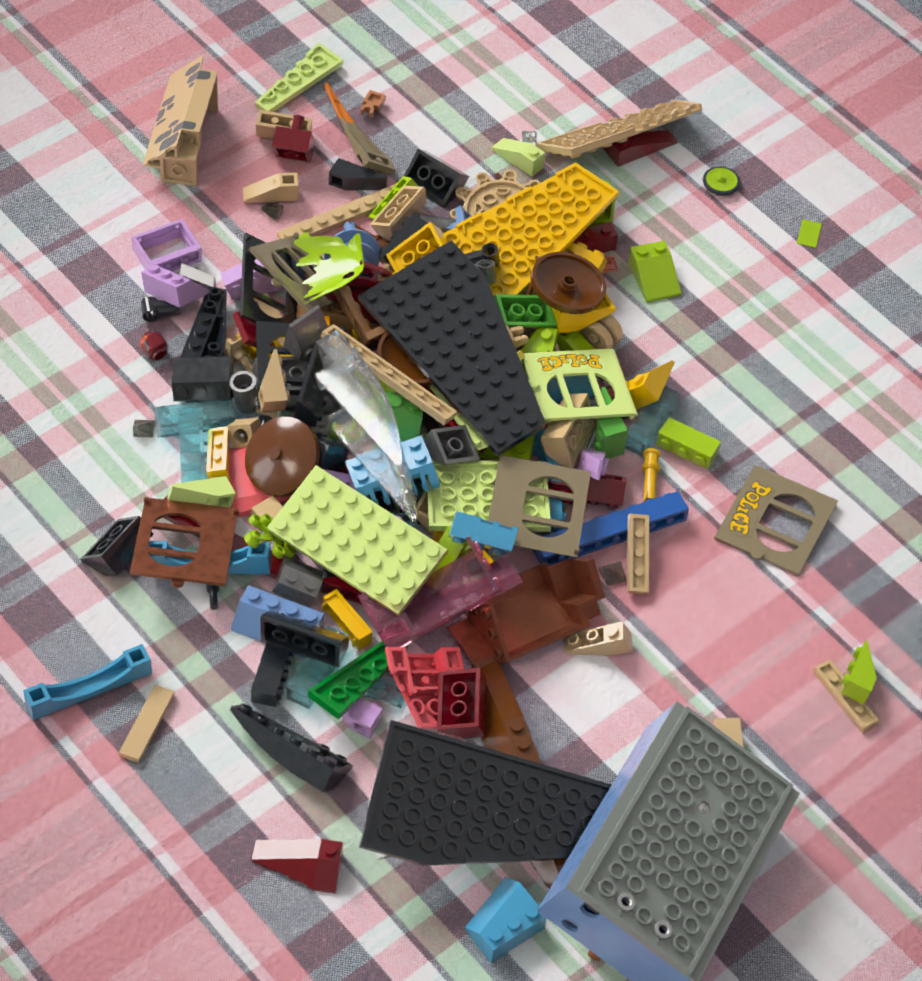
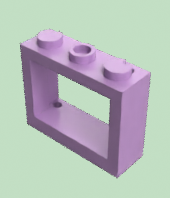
M183 219L131 237L132 250L145 270L149 266L158 265L173 272L181 269L182 263L189 266L202 261V248ZM181 237L187 246L184 249L154 260H150L144 251L147 248Z

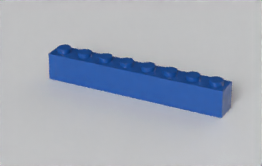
M679 491L583 522L578 556L580 557L627 541L629 514L649 515V533L687 521L689 508ZM559 529L554 533L541 536L556 537L565 533L567 529ZM533 550L540 564H556L571 557Z

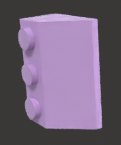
M158 265L149 266L148 269L141 272L145 293L179 308L209 293V289Z

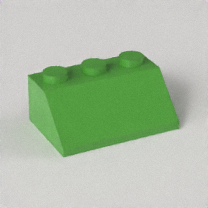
M496 294L494 297L505 325H508V327L557 328L558 326L552 307L544 303L537 295Z

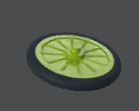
M717 166L708 169L704 173L703 184L711 193L730 195L739 189L740 178L734 170Z

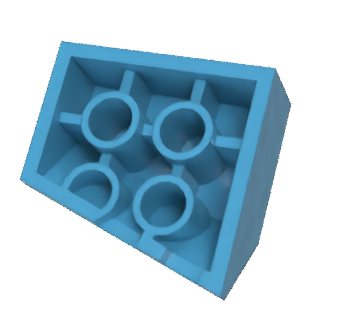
M505 877L465 926V931L492 963L545 929L547 918L538 912L539 905L520 882Z

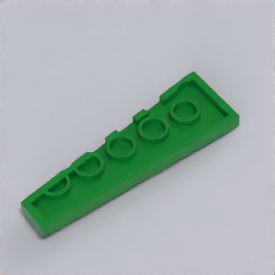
M397 636L393 638L387 637L308 690L307 697L339 720L389 670L385 648L406 647L407 651L408 644Z

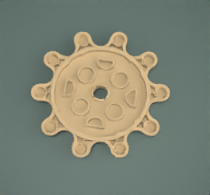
M506 170L503 177L499 180H493L487 173L480 172L476 175L478 183L476 188L459 187L456 189L455 195L465 203L462 207L471 216H474L479 212L482 214L505 202L506 198L531 186L532 188L541 182L532 180L527 184H520L516 180L517 173L514 170ZM456 208L450 211V217L454 220L456 217Z

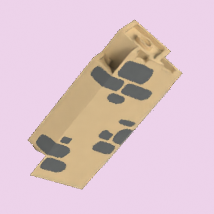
M204 54L171 74L142 165L159 168L162 182L197 186L198 184L197 157L202 143L201 128L206 111L216 113L219 111L217 71L201 69Z

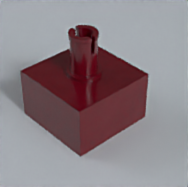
M293 115L291 128L276 126L272 143L276 157L311 163L315 140L312 131L302 130L305 117Z

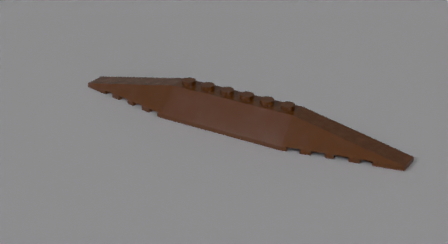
M498 660L482 667L481 670L487 678L485 737H481L484 747L541 764L523 714ZM567 860L530 862L540 874L544 885L550 889Z

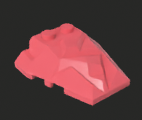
M406 647L385 648L389 670L418 728L437 729L439 672L464 669L460 648L442 647L434 654L407 653Z

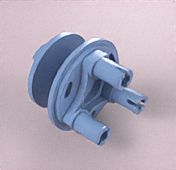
M346 222L344 224V231L339 232L333 237H340L347 246L349 241L359 233L363 261L378 266L380 248L376 239L371 234L356 229L354 222H351V224ZM324 254L325 260L330 259V254ZM361 273V274H360V276L368 277L367 274H364V273Z

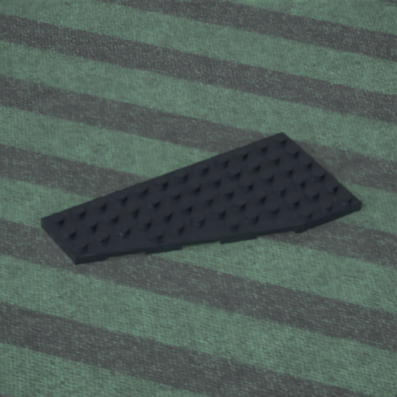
M452 240L358 295V301L497 457L546 427L545 419L486 277Z
M391 720L388 725L359 848L421 866L567 860L610 789L611 784Z

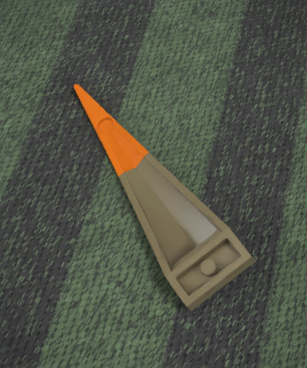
M326 82L324 87L358 159L366 168H372L381 173L392 175L396 169L391 159L359 128L345 110L328 82Z

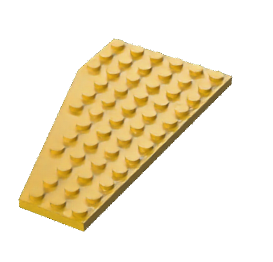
M574 163L556 172L555 176L532 188L529 186L506 198L505 202L481 214L479 212L456 224L455 228L443 234L447 242L452 240L464 254L481 250L487 243L497 245L500 263L495 267L496 282L489 284L493 296L495 297L496 294L521 295L529 287L531 280L530 271H532L536 262L535 255L542 257L552 252H564L619 196V191L579 164Z

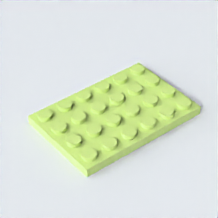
M432 460L441 487L432 490L426 475L429 491H427L429 531H446L448 526L451 527L457 511L481 517L488 521L499 461H476L443 466ZM547 478L536 480L529 486L548 489ZM526 493L523 514L550 519L549 497ZM523 522L526 528L532 532L551 531V526Z

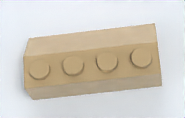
M588 393L569 394L574 408L591 407ZM563 399V400L560 402V406H563V407L566 408V405H565V402H564V399ZM591 418L550 422L541 436V445L544 446L545 454L563 467L574 468L582 449L587 444L596 427L595 420Z

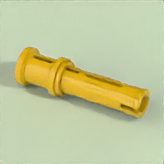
M648 448L643 451V457L645 458L642 470L645 473L643 502L656 498L657 473L660 471L658 459L661 453L655 448Z

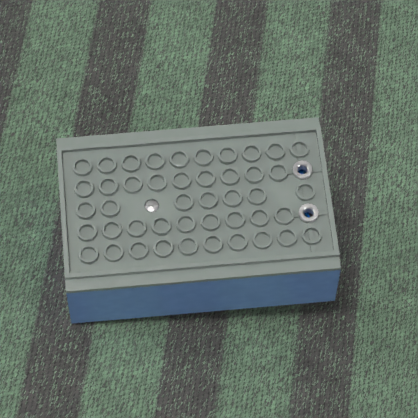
M676 701L645 728L537 910L588 948L587 954L591 959L596 961L604 960L631 981H700L800 793L793 788L792 783L690 707H684Z

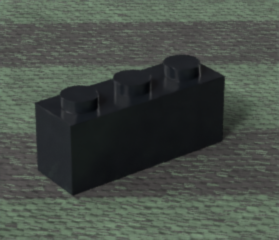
M267 643L265 644L251 688V702L276 707L277 701L282 700L284 693L282 685L283 682L287 683L289 670L287 669L289 665L293 664L295 653Z

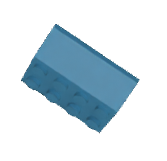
M422 435L344 461L355 490L365 497L369 494L371 501L377 505L379 503L374 492L380 490L386 505L391 504L386 488H389L394 503L409 498L407 481L412 495H417V488L414 485L413 479L418 477L421 479L423 490L425 492L429 491L425 475L428 476L432 490L441 487Z

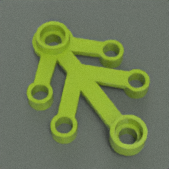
M266 513L262 517L253 514L249 518L250 524L264 533H260L256 529L249 531L244 537L245 542L250 547L257 548L262 542L273 541L272 553L275 557L281 559L286 555L288 558H292L297 553L296 549L267 530L268 525L273 520L272 517Z

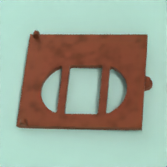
M144 497V506L130 575L171 580V585L175 588H181L184 585V581L226 586L239 509ZM167 516H182L193 520L199 527L156 521ZM152 529L200 535L198 551L188 552L149 547ZM149 554L193 559V561L181 566H167L156 562Z

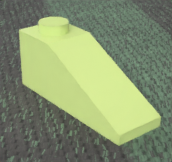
M503 138L491 148L492 151L531 177L544 168L545 152L532 143Z

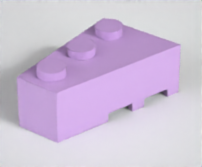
M257 259L255 260L256 264L264 267ZM242 263L220 273L232 299L241 298ZM253 270V290L261 294L286 290L283 286L276 288L271 283V278Z

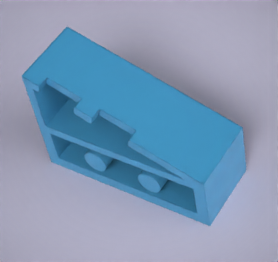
M457 511L454 515L448 537L452 538V542L464 545V542L472 544L474 549L483 551L484 548L492 550V554L503 557L504 554L512 552L519 527L512 526L510 528L500 525V522L494 521L493 523L481 517Z

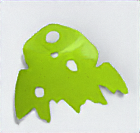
M359 233L349 241L347 246L340 237L313 236L294 240L296 246L309 253V255L299 259V263L296 266L317 265L314 268L317 273L302 283L313 287L304 298L320 293L311 298L310 301L347 285L363 271L364 261ZM321 254L331 255L328 260L320 259ZM349 272H354L352 277L343 279Z

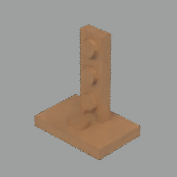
M345 285L334 290L333 293L360 338L359 342L371 350L378 347L379 341L386 331L382 326L371 330L369 321L362 315L361 307L354 301L351 289Z

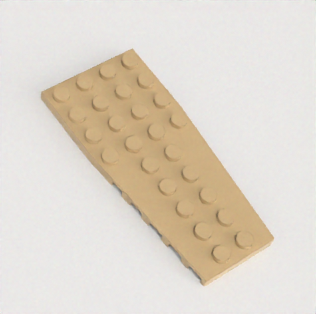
M670 100V103L657 104L655 108H644L640 110V113H628L624 115V118H612L608 120L609 123L602 124V122L592 124L537 142L535 145L545 153L577 158L583 152L591 153L597 151L596 148L610 147L613 142H625L627 137L702 111V105L696 102Z

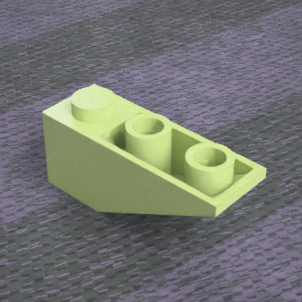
M223 476L172 484L167 499L229 508L233 503L236 493L227 477Z

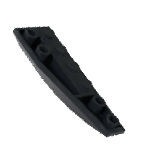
M208 286L209 293L203 298L180 357L223 355L226 346L227 289Z
M241 703V705H234L230 708V711L244 730L271 758L321 792L333 790L353 767L352 764L347 762L346 757L334 754L328 746L321 743L318 744L271 720L267 716L252 710V707L247 704Z

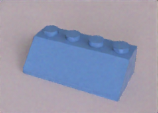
M248 585L239 601L231 631L261 642L260 617L270 610L282 612L286 616L302 619L307 623L323 627L324 613ZM295 653V655L300 656L302 658H308L306 656Z

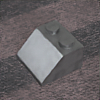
M318 305L288 325L283 346L298 361L304 358L307 359L312 355L317 337H321L322 331L329 328Z
M466 425L432 429L424 439L431 460L443 466L480 460Z
M284 556L272 592L311 607L318 596L323 581V571Z

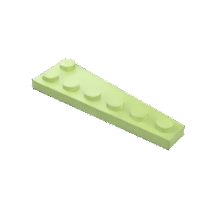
M317 43L302 61L299 60L296 63L295 68L286 72L282 80H278L273 87L269 88L255 102V107L259 110L275 112L343 65V59L321 43Z

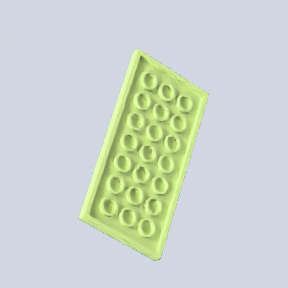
M317 465L267 527L270 533L398 617L448 553L446 548Z

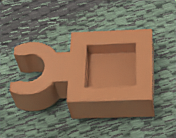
M369 90L363 100L360 115L369 112V118H372L374 110L379 111L386 100V95Z

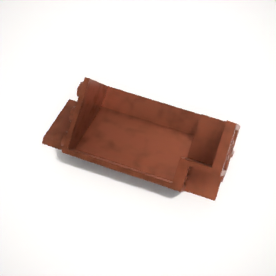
M577 556L569 557L556 564L542 563L465 596L461 600L465 603L462 608L466 607L469 612L464 614L467 618L446 626V628L475 668H482L497 660L508 663L591 626L589 620L601 615L597 601L605 598L595 560ZM472 595H477L481 601L480 605L473 608L469 607L466 600Z

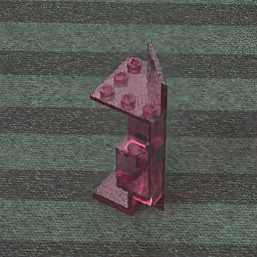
M468 536L466 540L470 553L434 571L401 615L397 616L373 599L370 600L366 592L358 597L385 647H404L521 584L523 581L506 555L489 564L487 558L483 557L477 540L472 541L470 536Z

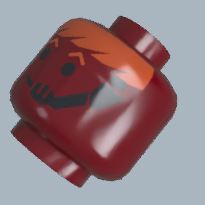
M149 331L143 334L139 345L145 356L150 360L162 359L167 354L168 344L161 333Z

